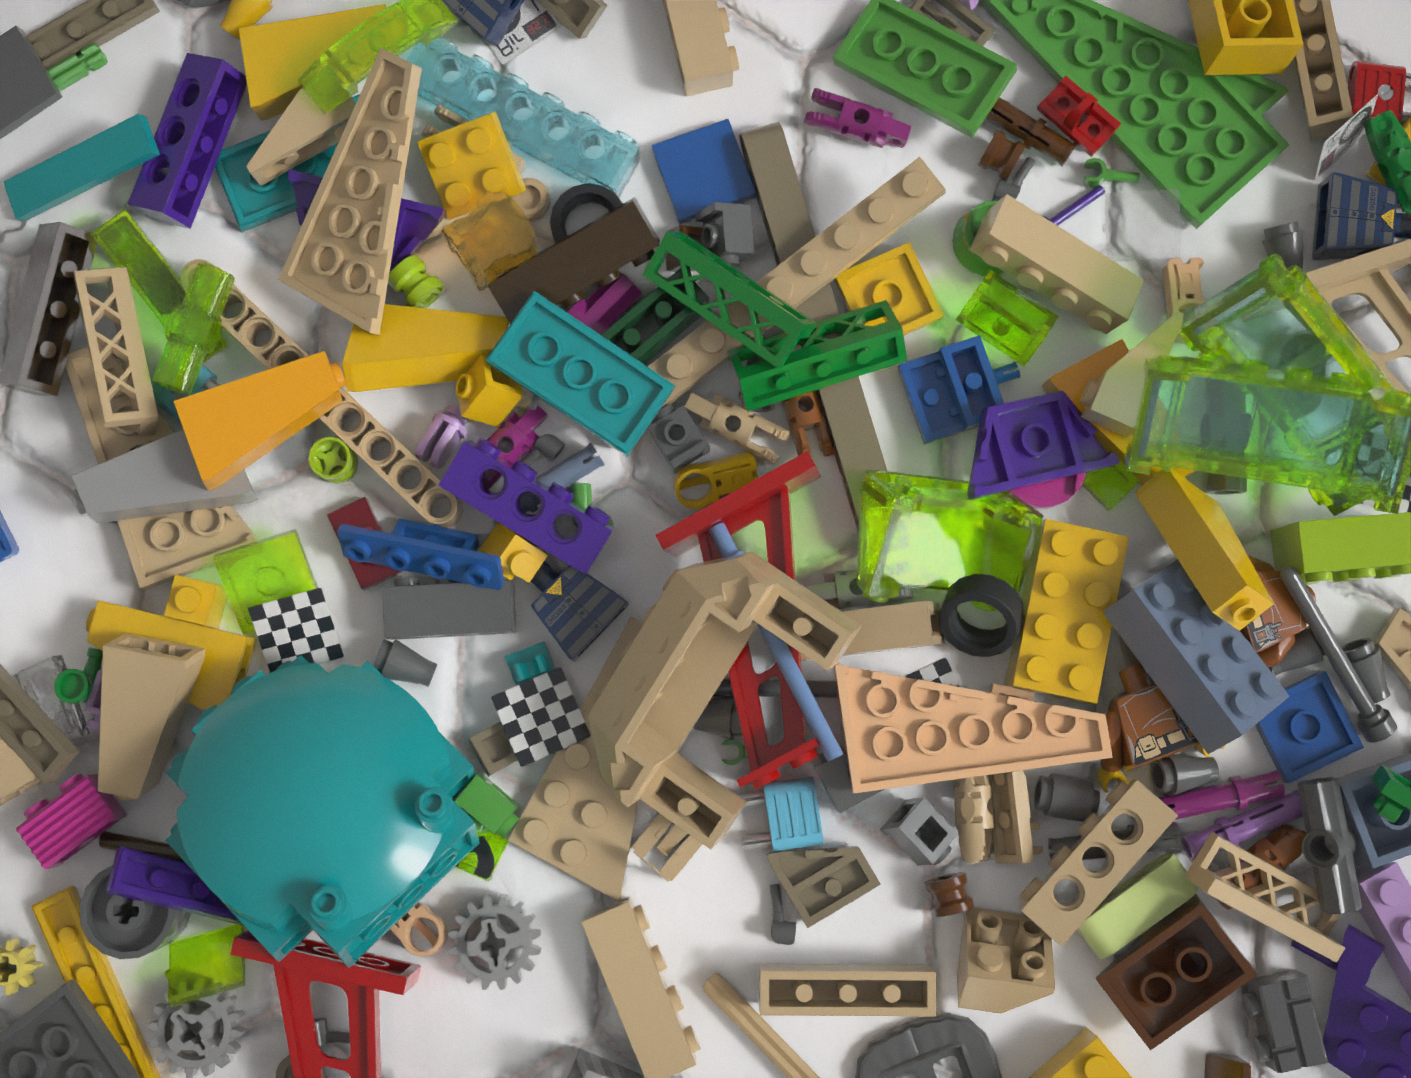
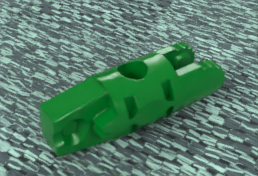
M1388 110L1363 123L1372 155L1387 187L1397 191L1399 209L1405 214H1411V140L1393 112Z

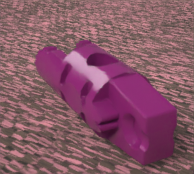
M814 88L811 100L821 106L839 111L840 114L838 118L820 112L810 111L805 115V124L879 148H883L884 143L900 148L906 145L911 126L892 119L893 113L819 88ZM855 119L861 120L864 124L857 123Z
M537 403L521 418L513 412L486 441L496 447L501 441L511 442L513 445L512 451L508 453L501 452L499 457L513 465L516 460L536 443L540 436L534 431L548 417V414ZM493 469L487 476H484L483 482L488 490L502 477L501 473Z

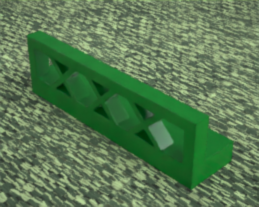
M666 232L642 274L645 278L777 368L783 367L799 339L809 338L817 325L809 317L683 232ZM668 253L680 260L683 278L669 281L658 273ZM690 268H692L699 274L692 276ZM707 278L714 283L717 302L703 304L697 300L693 281ZM685 284L686 292L677 285ZM724 291L732 295L734 298L726 299ZM742 302L748 306L752 325L738 328L732 324L727 304ZM719 307L720 315L710 308ZM758 314L768 321L760 323ZM776 325L789 334L777 354L765 346L761 328ZM753 330L754 338L745 332Z
M887 300L816 322L817 325L809 338L799 339L797 345L803 347L791 352L782 368L775 367L765 359L743 367L742 361L754 357H762L745 345L727 350L729 361L738 379L742 400L747 412L906 362L907 355L903 329ZM881 317L885 320V323L875 326L864 325L866 322ZM783 332L764 338V344L777 354L789 334ZM834 332L843 333L842 336L834 339L824 338L827 334Z

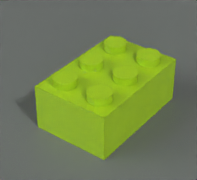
M1411 512L1298 521L1270 530L1275 571H1280L1286 566H1292L1298 571L1305 585L1332 580L1333 583L1349 582L1374 577V579H1386L1411 574Z

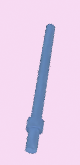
M724 522L709 529L722 558L745 554L744 551H738ZM758 624V628L827 762L843 755L786 642Z

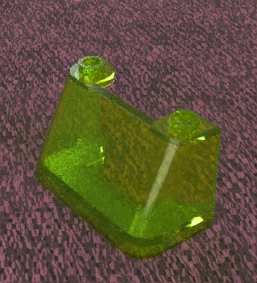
M866 470L860 488L857 586L863 591L864 597L876 602H887L888 598L898 596L900 587L948 591L949 587L961 577L972 574H986L1006 581L1019 595L1044 515L1010 491L969 500L967 495L969 481L882 470ZM972 601V605L976 608L989 612L996 611V608L991 605Z

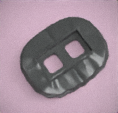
M945 1013L936 1017H924L918 1021L906 1022L901 1027L890 1030L881 1038L870 1042L862 1055L857 1059L855 1078H895L909 1071L916 1072L918 1078H937L933 1065L936 1061L948 1056L956 1057L963 1075L962 1078H1002V1073L996 1053L986 1032L978 1027L969 1017Z

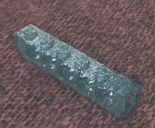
M422 32L407 58V61L422 68L418 89L419 97L436 106L439 103L470 121L496 111L508 142L512 143L513 147L583 184L591 183L605 186L620 198L641 161L640 148L636 145L635 139L619 130L612 133L600 126V121L589 113L580 111L579 114L570 111L565 108L564 102L553 94L544 92L543 95L536 93L529 89V84L519 76L508 73L507 76L493 70V65L483 57L473 54L471 58L459 52L458 47L443 36L437 35L434 39ZM449 71H459L461 73L459 78L453 82L442 80L443 76ZM492 89L497 92L496 96L489 101L477 99L478 95L484 90ZM528 108L533 111L532 115L526 120H516L513 118V114L518 109ZM556 127H564L569 130L568 134L559 140L548 136L549 132ZM590 146H600L605 150L604 154L596 159H590L584 155L585 150Z

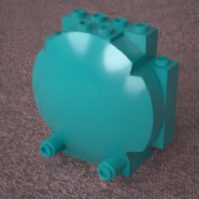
M300 655L293 662L290 660L284 662L274 672L265 675L259 670L254 676L244 677L233 687L232 695L219 706L213 705L199 716L196 722L197 725L191 729L195 734V738L190 748L181 751L171 762L172 767L165 772L187 796L186 800L176 810L178 821L171 828V835L165 841L278 962L314 931L338 958L350 968L480 843L475 822L452 800L473 780L475 771L474 766L438 731L437 726L421 704L405 689L390 679L385 678L369 661L365 662L361 667L342 664L328 673L319 664L309 663Z

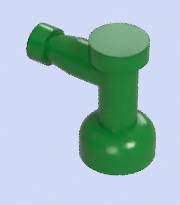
M88 648V659L83 671L72 668L64 670L57 676L54 683V691L61 701L70 704L87 703L97 672L101 669L102 650Z

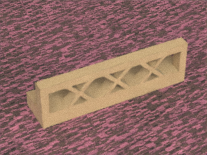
M127 267L74 271V281L104 428L136 425L138 437L155 435L158 412ZM108 282V299L102 303L88 294L86 284ZM91 307L97 310L93 315L91 312ZM103 315L114 321L116 336L112 340L95 331V325ZM98 344L104 347L101 353ZM111 352L122 359L124 373L120 378L103 369L102 363ZM106 382L112 385L109 391L107 390ZM120 390L130 397L133 411L112 414L110 400Z
M1213 832L1210 833L1185 877L1210 896L1337 963L1345 947L1331 938L1329 933L1341 914H1326L1324 912L1315 927L1308 923L1306 909L1319 904L1317 889ZM1219 848L1228 851L1230 867L1216 872L1207 869ZM1259 868L1262 884L1246 890L1242 874ZM1292 886L1294 901L1277 907L1274 891Z

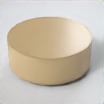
M523 178L526 191L508 198L509 205L517 218L527 222L537 221L548 212L550 196L546 186L541 181L534 178Z

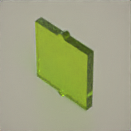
M235 924L169 944V969L165 971L164 975L168 979V1003L171 1007L245 986L246 958L230 955L234 937L245 932L244 926Z

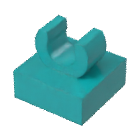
M545 641L505 656L516 686L556 669Z

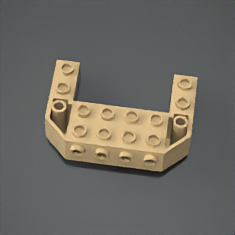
M754 552L696 563L680 570L675 569L665 582L662 589L664 593L659 601L644 616L640 625L642 628L635 640H632L622 652L619 658L620 664L616 671L601 686L597 694L599 698L588 714L601 776L621 803L630 807L637 800H642L710 850L725 837L747 802L677 752L758 624L827 671L839 662L862 627L859 623Z

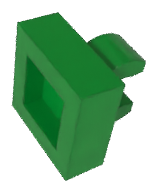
M1381 764L1372 776V780L1380 791L1372 805L1378 809V815L1394 823L1400 817L1404 807L1411 810V781Z

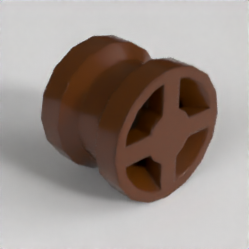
M997 129L977 166L984 170L991 168L998 173L1000 179L1007 181L1026 144L1020 141L1014 143L1006 139L1005 133Z
M965 872L947 874L924 882L926 891L932 894L934 903L931 906L933 917L954 915L975 907L973 898L966 893L965 885L968 880Z

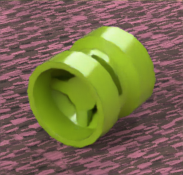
M411 255L401 261L390 272L388 284L395 292H403L406 297L405 302L409 307L428 308L441 296L445 289V285L437 276H430L429 273H426V264L418 255Z
M321 438L313 444L308 457L310 467L314 473L330 483H345L352 479L358 470L357 454L338 438Z

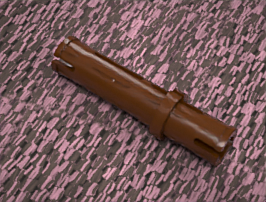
M999 97L986 117L992 123L1022 140L1026 144L1025 148L1028 150L1032 147L1057 162L1061 167L1077 145L1046 126L1047 121L1039 118L1037 121L1001 97Z

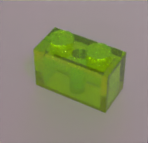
M990 270L955 320L1025 367L1045 340L1059 316Z

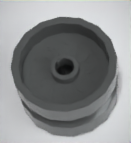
M112 866L98 872L86 886L79 905L80 925L88 941L102 954L117 959L140 958L174 942L188 925L191 913L105 893Z

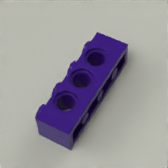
M191 53L186 54L154 135L160 155L143 163L127 203L128 205L155 221L191 229L247 86L244 74L223 59Z
M479 438L476 443L472 440L464 441L438 486L586 575L615 529L613 525L608 523L611 516L591 504L585 509L571 501L574 494L555 482H552L551 486L548 487L535 479L538 472L523 462L516 460L512 465L500 458L501 450L492 443L482 438ZM489 469L497 470L503 476L504 485L498 493L489 491L484 485L483 478ZM530 491L539 497L541 507L537 514H527L520 507V497L524 492ZM560 514H569L575 518L578 525L575 535L564 536L558 532L556 519Z

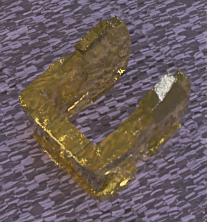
M488 191L476 203L477 208L467 217L455 220L442 230L446 246L462 263L478 291L487 289V285L493 279L531 258L538 252L534 242L535 234L528 218L519 205L504 191L493 193Z

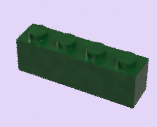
M678 269L668 280L673 281L683 278L682 269ZM693 281L697 300L703 304H708L709 297ZM685 284L677 285L686 292ZM658 286L601 336L641 363L646 364L701 315Z

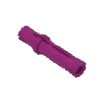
M1274 770L1270 773L1244 779L1237 775L1228 778L1226 783L1158 798L1178 815L1175 819L1178 820L1230 807H1235L1237 810L1248 808V803L1284 797L1285 788L1284 784L1266 787L1282 780L1279 772Z

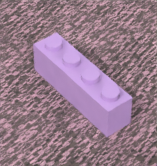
M1390 862L1374 869L1361 867L1356 870L1362 909L1359 911L1375 939L1385 945L1383 953L1411 1000V886L1397 862Z

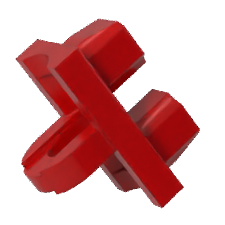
M1067 76L1037 106V110L1090 157L1121 126V123L1098 104V99L1090 92L1086 93ZM1083 113H1085L1088 117L1078 127L1081 116L1083 115Z

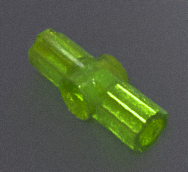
M207 263L197 264L182 305H176L168 318L165 331L168 341L152 379L154 383L180 394L191 395L206 353L210 354L213 352L219 341L222 331V320L220 317L235 281V277L232 274Z

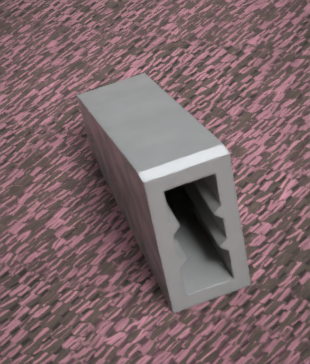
M184 429L71 475L76 489L70 491V495L78 512L81 515L87 513L96 523L241 505L258 500L245 469L218 488L208 491L199 474Z

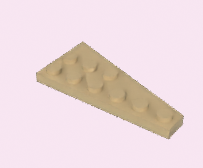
M383 48L379 50L278 278L281 282L362 329L380 335L422 71L421 67Z
M98 344L101 353L104 347ZM88 346L68 354L65 367L98 464L175 433L158 410L155 435L138 437L136 425L104 428ZM111 352L102 363L103 369L120 378L124 373V367ZM106 382L107 390L109 391L112 385ZM120 390L110 400L112 414L133 411L130 397ZM233 506L117 521L139 588L143 590L174 580L175 574L185 576L264 547Z

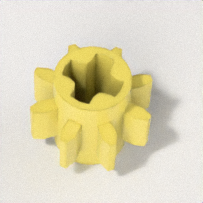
M19 938L7 940L5 948L0 946V986H5L6 995L18 992L19 984L27 988L36 983L31 975L36 968L43 966V962L36 960L33 953L36 949L35 944L28 947H20ZM8 961L9 964L16 965L17 971L14 968L8 967Z

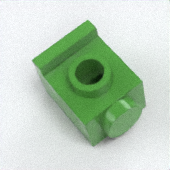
M483 773L477 774L454 801L462 810L464 809L469 813L468 816L475 822L476 829L482 834L489 830L493 834L497 833L504 838L520 819L514 813L521 805Z

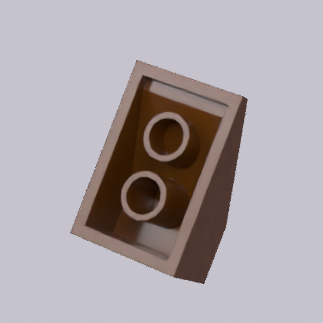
M1195 894L1147 930L1095 979L1151 1051L1256 977L1257 973L1199 896Z

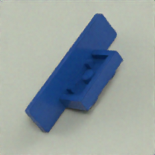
M399 518L391 534L341 524L337 530L343 556L356 562H367L390 567L398 571L405 570L420 573L436 579L453 580L471 584L478 588L486 587L501 590L504 584L500 557L477 552L479 547L478 534Z

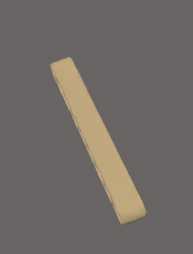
M195 259L183 267L180 280L185 291L267 369L286 364L292 358L309 356L212 263L203 259ZM205 275H212L210 286L204 290H198L197 284L200 278ZM241 302L242 309L239 315L234 318H227L226 312L228 307L233 303ZM264 330H271L272 336L270 341L264 346L257 347L255 344L257 335ZM339 388L342 402L319 418L428 522L444 528H451L456 525L463 513L462 503L459 498L438 486L440 480L345 389ZM350 414H360V426L355 431L345 432L343 429L345 418ZM383 441L390 442L391 453L384 460H374L372 455L374 447ZM413 469L419 470L421 472V482L414 489H404L402 479L405 473ZM439 498H449L452 504L449 514L443 518H434L432 515V505Z

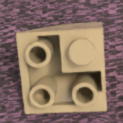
M972 908L964 912L957 969L958 1008L1001 1014L1054 994L1052 938L1026 915Z

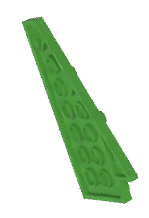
M980 0L1058 84L1065 76L1069 77L1086 93L1090 92L1098 99V104L1121 123L1119 129L1110 139L1195 229H1198L1290 146L1263 117L1270 108L1289 92L1284 85L1259 74L1204 75L1198 47L1093 0Z

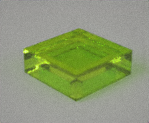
M1120 460L1119 464L1112 467L1088 472L1082 484L1107 511H1110L1140 482Z

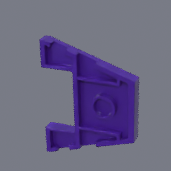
M1349 924L1343 937L1342 946L1345 947V950L1339 958L1323 1039L1328 1063L1351 1078H1411V1013L1363 984L1384 951L1385 945Z

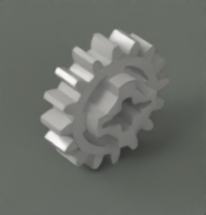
M490 894L483 897V907L481 908L476 902L471 901L467 904L470 916L458 913L454 919L461 925V928L451 929L448 932L450 938L457 940V944L447 950L448 955H459L460 960L453 967L454 970L459 971L466 968L469 973L465 982L468 984L476 977L481 978L482 990H487L492 981H496L498 988L504 990L507 986L508 977H511L516 984L520 983L523 979L520 969L523 968L531 972L535 966L533 961L528 958L529 955H539L542 949L538 945L532 944V940L540 937L542 934L541 929H531L529 926L535 919V914H528L524 917L520 913L524 902L519 901L514 907L508 906V895L505 894L501 896L498 904H494ZM501 914L511 918L518 925V928L512 929L502 922ZM481 917L482 930L477 936L467 939L471 925L476 919ZM492 932H495L496 938H504L505 943L499 948L498 952H495L493 945L486 946L485 943ZM523 945L519 959L512 966L508 967V953L510 950ZM478 956L486 961L489 969L477 964L472 957Z
M203 979L197 982L194 990L191 982L187 981L179 985V993L172 989L163 995L167 1004L159 1003L153 1007L152 1011L160 1018L147 1025V1029L157 1031V1037L148 1042L149 1047H161L162 1052L156 1058L158 1063L168 1058L172 1061L170 1073L174 1074L182 1067H185L186 1078H192L200 1068L205 1077L209 1076L215 1071V1064L223 1068L231 1062L227 1053L235 1054L241 1049L242 1046L234 1038L241 1037L246 1033V1028L236 1025V1020L244 1016L245 1012L244 1010L233 1011L231 1006L237 1000L236 995L226 999L221 996L224 985L219 984L210 991L208 990V980ZM190 1000L204 1001L212 1006L209 1008L198 1007L195 1001L190 1002ZM221 1019L224 1027L223 1037L219 1033ZM171 1021L174 1023L173 1038L171 1034ZM196 1022H200L203 1027L198 1035H195L191 1030ZM183 1050L196 1051L199 1056L186 1054Z

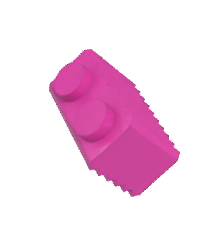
M81 773L74 775L59 786L62 794L50 803L47 799L41 800L24 812L27 820L16 827V832L21 835V839L26 842V846L31 849V853L36 856V860L41 863V867L45 870L62 865L86 845L98 838L104 831L110 829L127 816L113 794L98 792V774L86 775L85 777Z

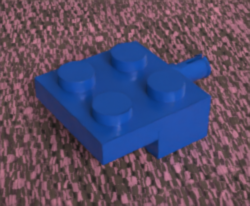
M978 335L942 347L938 352L899 364L897 369L923 444L925 445L979 427L982 410L990 406L1004 404L998 384L1021 377L1020 370H1016L1018 368L1017 363L1013 361L1010 364L992 369L981 337Z

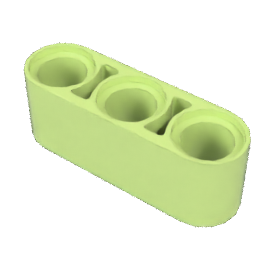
M1168 852L1156 858L1113 889L1077 929L1098 959L1107 958L1122 949L1198 892L1199 887L1185 877L1187 870L1174 852Z

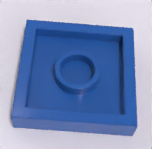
M729 119L652 145V152L679 225L694 220L697 212L714 202L740 204L756 198L755 188Z
M1319 671L1284 688L1290 697L1255 725L1277 771L1281 775L1283 783H1292L1364 748L1326 671Z

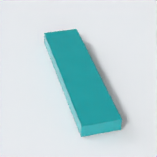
M138 113L3 181L15 219L25 222L160 154L147 117Z

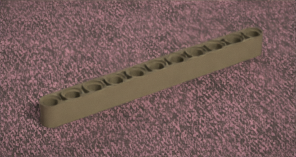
M775 122L740 132L739 139L745 163L756 191V199L772 252L778 266L816 236L780 122ZM830 282L796 308L814 322L840 315ZM834 332L827 334L824 338L834 339L842 336L843 333ZM859 377L816 390L833 442L834 456L867 559L908 548L905 526Z

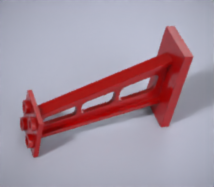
M806 451L655 536L662 549L674 557H678L700 544L703 562L722 558L709 532L710 528L724 522L732 538L739 530L756 521H761L765 528L768 563L796 581L790 494L821 478V475L809 452ZM747 641L728 672L751 770L750 773L737 779L740 788L751 783L753 789L757 790L781 777L778 768L787 763H790L794 770L818 757L819 755L815 748L819 747L816 738L806 742L805 717L777 662L763 673H756L753 667L749 641ZM787 644L802 673L801 653ZM777 676L780 683L784 737L781 742L771 746L767 739L758 689L763 682Z
M249 930L234 937L230 955L274 966L294 1078H323V1067L343 1070L351 1078H381L379 990L404 995L418 982L421 965L365 952L348 968L324 942L304 938L290 953L278 962ZM312 981L338 986L347 995L350 1035V1057L348 1059L328 1056L318 1045L310 994V984Z

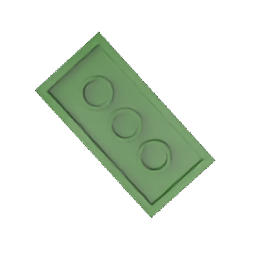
M871 0L833 56L834 65L970 138H973L1017 72V64L895 0Z

